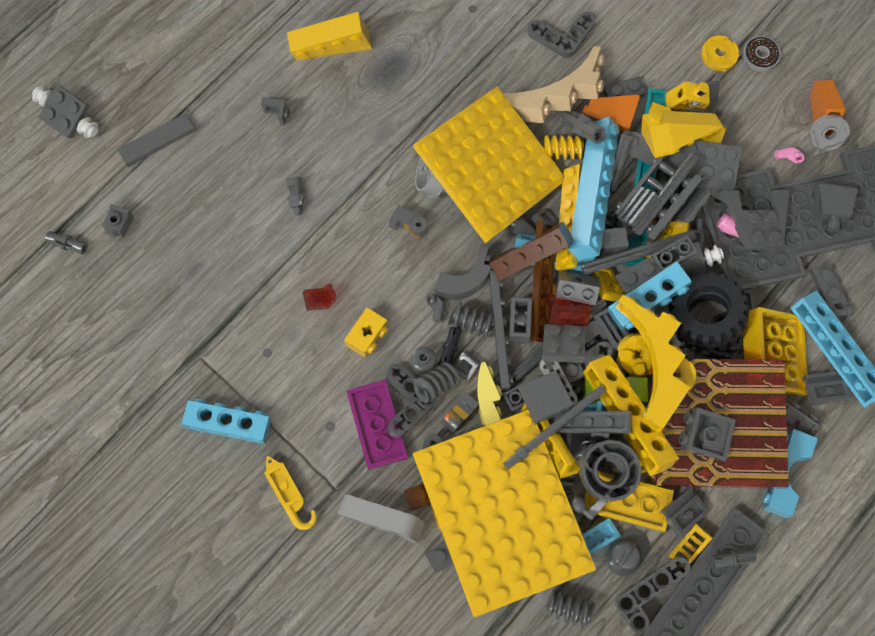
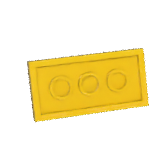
M598 471L599 477L606 482H610L615 476ZM639 482L636 490L627 498L606 503L596 515L664 533L666 532L667 521L664 514H661L660 511L672 501L674 491ZM586 490L584 500L586 501V507L589 509L597 498L590 495Z

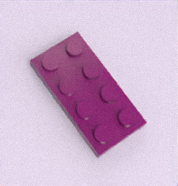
M386 380L347 390L367 469L372 470L407 460L408 456L403 438L392 437L388 432V425L396 414ZM395 425V426H394V429H395V430L400 429V428H399V425H398V426Z

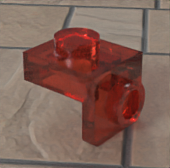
M326 284L324 288L305 289L302 292L307 311L329 309L336 302V292L333 290L332 284Z

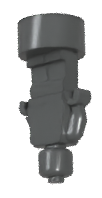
M291 177L286 179L287 188H289L290 197H287V200H289L290 207L294 208V214L300 215V207H302L303 198L305 197V194H301L302 178Z

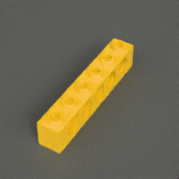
M610 354L591 361L583 374L594 390L600 385L606 389V392L599 397L608 411L632 412V434L623 435L649 475L652 477L671 468L679 457L662 431L657 433L641 422L646 408L642 404L640 397L636 395L630 386L629 381L618 368L617 363Z

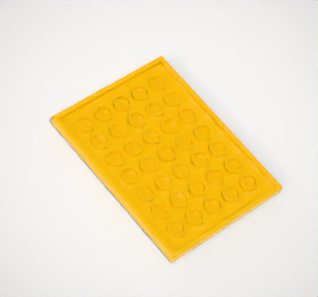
M528 410L413 453L474 618L596 570L545 442L531 451L529 457L524 461L520 460L509 470L502 464L515 454L514 451L520 446L524 447L541 433Z

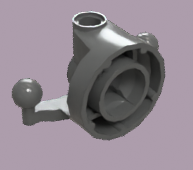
M623 434L621 442L606 440L596 444H589L588 446L584 444L574 455L575 463L580 466L579 475L583 486L590 495L597 499L588 509L586 501L582 497L576 496L570 501L571 509L574 513H582L592 520L606 503L623 500L636 490L641 480V465L638 456L631 449ZM600 461L609 464L612 472L617 473L610 482L603 481L598 475L597 467Z

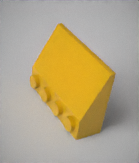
M761 307L749 310L748 325L743 335L744 364H764L761 361L764 360L770 362L771 365H785V374H771L763 380L771 383V385H785L786 395H808L805 389V381L802 380L805 375H808L805 328L793 314ZM746 374V385H765L761 380L764 376H768V374Z

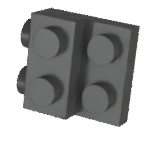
M690 408L683 418V422L686 423L685 431L681 432L678 438V443L681 444L680 450L726 462L736 420L701 408Z

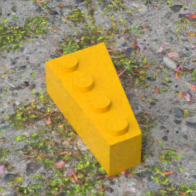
M359 12L287 32L290 52L296 60L372 49L369 29Z

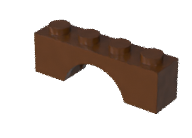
M563 221L526 244L510 248L495 256L490 265L498 279L501 280L568 247L573 237Z

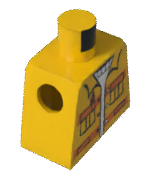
M683 82L665 94L666 107L671 108V111L677 112L702 109L704 111L710 103L708 84L705 82L700 84Z

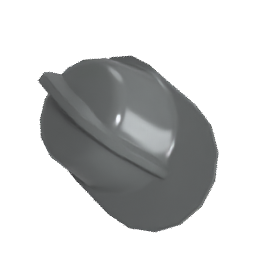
M636 528L623 530L620 533L621 536L612 543L606 554L608 568L618 576L633 574L649 551L647 536Z

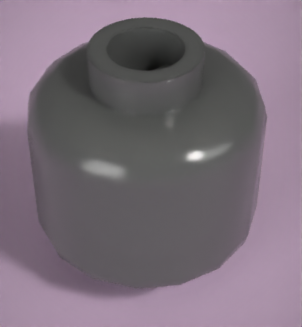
M428 347L415 349L410 357L412 370L418 375H424L433 370L437 364L434 351Z

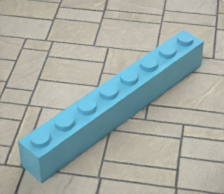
M610 117L595 121L596 124L606 129L605 140L598 144L589 139L586 141L571 230L573 240L568 247V250L578 260L600 256L619 134V126Z

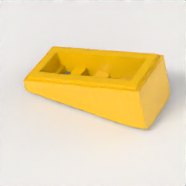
M696 523L668 556L671 559L678 558L679 556L676 553L680 551L688 558L687 561L691 564L713 537ZM695 531L704 538L702 542L693 535ZM689 538L699 545L697 549L687 541ZM684 544L694 552L692 555L682 548Z

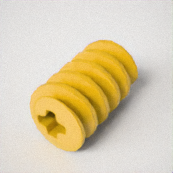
M545 135L543 148L549 157L552 158V155L555 154L556 160H559L560 154L563 155L564 160L567 159L568 155L571 156L572 160H574L575 155H578L579 160H582L584 150L583 138L580 140V137L576 135L573 141L572 136L568 135L565 141L563 135L559 137V140L553 135L550 141L548 135Z

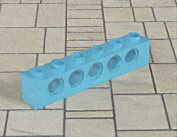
M815 291L794 304L791 310L862 406L865 408L875 402V367L820 294Z

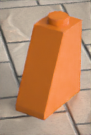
M814 81L810 94L814 122L828 114H838L843 117L846 108L834 81ZM828 130L825 136L833 134L834 130Z
M626 95L591 99L589 106H584L582 114L594 121L610 117L619 126L618 135H622L624 131H629L640 96Z

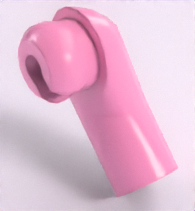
M794 147L776 150L774 153L776 160L787 158L796 164L802 163L805 159L804 154Z

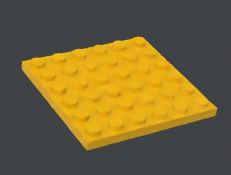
M498 86L413 145V148L485 243L562 184L564 178L563 173L551 157L548 156V153Z

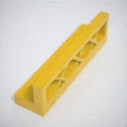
M525 403L521 409V412L528 410ZM548 419L537 424L540 432L550 426ZM554 433L544 442L558 477L561 479L577 474L580 468L575 463L560 434Z

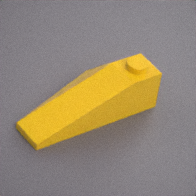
M658 111L643 115L641 133L653 156L658 158L679 152L681 147L694 144L696 139L700 137L706 138L723 129V125L715 113Z

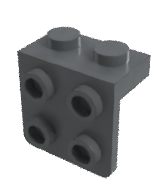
M681 183L674 191L675 194L677 192L681 194L685 189ZM696 189L672 221L680 223L693 221L697 216V211L709 201V196L712 192L709 189ZM668 199L662 208L669 209L672 205L671 200Z

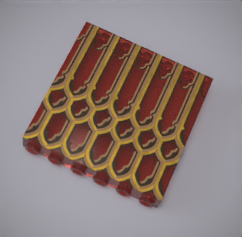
M687 359L695 367L696 381L665 427L661 430L679 459L671 468L652 476V481H656V486L789 488L784 360ZM651 365V377H653V368H652V365ZM673 373L674 377H681L680 374ZM690 408H701L736 420L726 462L680 450L681 444L678 443L680 433L685 431L686 423L683 422V418Z

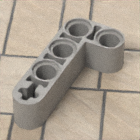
M344 494L337 515L395 534L402 539L417 544L425 525L422 520L411 514Z

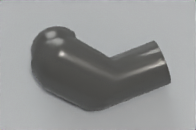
M430 293L426 296V302L434 310L432 320L440 323L443 319L445 304L439 296Z

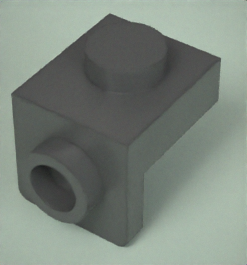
M262 97L261 105L263 112L277 114L280 125H284L285 119L289 118L290 112L286 101L276 97Z

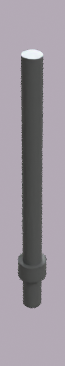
M600 385L524 447L520 446L514 451L515 454L502 463L504 467L509 470L520 460L524 461L529 457L531 451L604 394L606 389Z

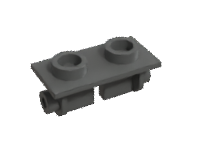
M785 401V404L788 406L786 408V416H781L780 418L791 425H794L797 420L801 421L796 428L803 433L815 437L818 433L816 427L823 428L819 424L821 420L811 413L809 415L801 411L803 408L794 401L791 404Z

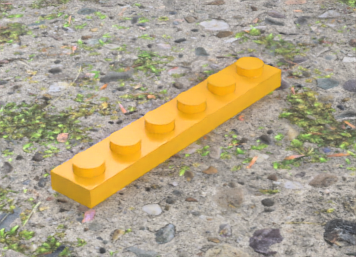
M581 164L563 169L564 178L562 182L559 223L564 221L570 234L582 170ZM568 247L556 253L555 268L557 270L577 267V258L568 250Z

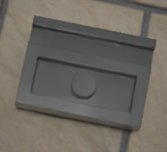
M837 371L805 375L802 378L805 381V389L812 406L844 402L852 398L847 384Z
M692 486L686 488L660 511L666 517L665 520L677 537L683 536L709 512L699 496L695 495L692 491Z

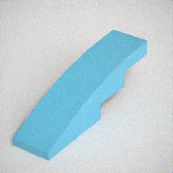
M610 518L582 534L590 555L621 536Z

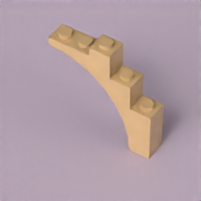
M593 46L583 64L562 80L532 91L503 94L524 122L544 123L550 110L571 111L573 103H576L577 98L598 99L600 92H603L604 81L601 80L600 68L604 66L605 56L601 53V47Z

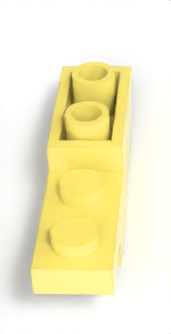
M485 362L481 363L477 382L478 410L483 427L500 421V418H503L499 406L495 407L496 404L500 403L502 392L499 385H495L493 382L494 373L490 366L487 367Z

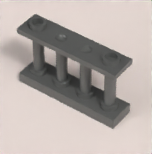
M666 156L654 157L650 163L652 165L640 182L624 202L621 200L616 205L614 210L616 211L615 218L617 220V217L641 186L644 187L647 183L659 192L663 189L664 185L652 176L658 168L671 177L676 172L674 168L664 162ZM696 174L692 179L690 177L684 178L681 184L685 189L681 194L678 192L676 194L673 193L669 198L672 203L670 208H661L657 214L659 215L658 218H660L659 222L656 225L654 223L649 224L645 229L648 234L646 241L650 243L659 238L700 186L702 177Z

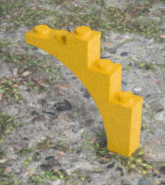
M623 294L615 308L625 315L637 328L647 345L652 360L653 389L648 408L641 422L659 433L691 388L685 380L673 376V373L686 355L682 353L679 347L670 345L668 342L681 323L677 321L675 316L665 312L658 318L652 310L643 308L634 298Z

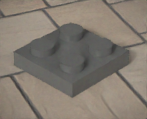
M545 324L543 361L584 363L586 326Z

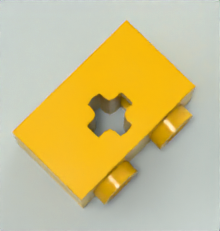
M366 308L344 339L345 345L366 358L368 354H372L376 349L377 340L380 337L383 338L387 333V320ZM371 331V335L364 336V332L369 333Z

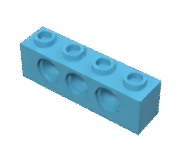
M675 262L625 296L634 298L640 306L648 308L655 313L654 309L660 305L662 308L673 301L671 298L675 295L681 296L689 290L691 280L679 263ZM670 283L673 289L666 291L663 289L662 284ZM647 294H653L656 297V300L654 302H648L645 299V296ZM618 301L610 305L608 312L621 331L625 328L630 330L635 327L625 315L615 308Z
M201 399L188 400L182 420V425L186 429L265 445L271 424V419L265 412L255 411V413H249L247 409L241 407L229 409L227 405L221 403L209 405L207 401ZM211 412L212 417L208 421H203V415ZM231 416V423L223 425V419ZM247 420H251L252 426L248 429H244L243 423Z

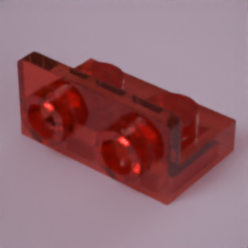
M547 294L546 303L550 309L548 319L550 324L588 326L592 311L590 304L555 298V295Z

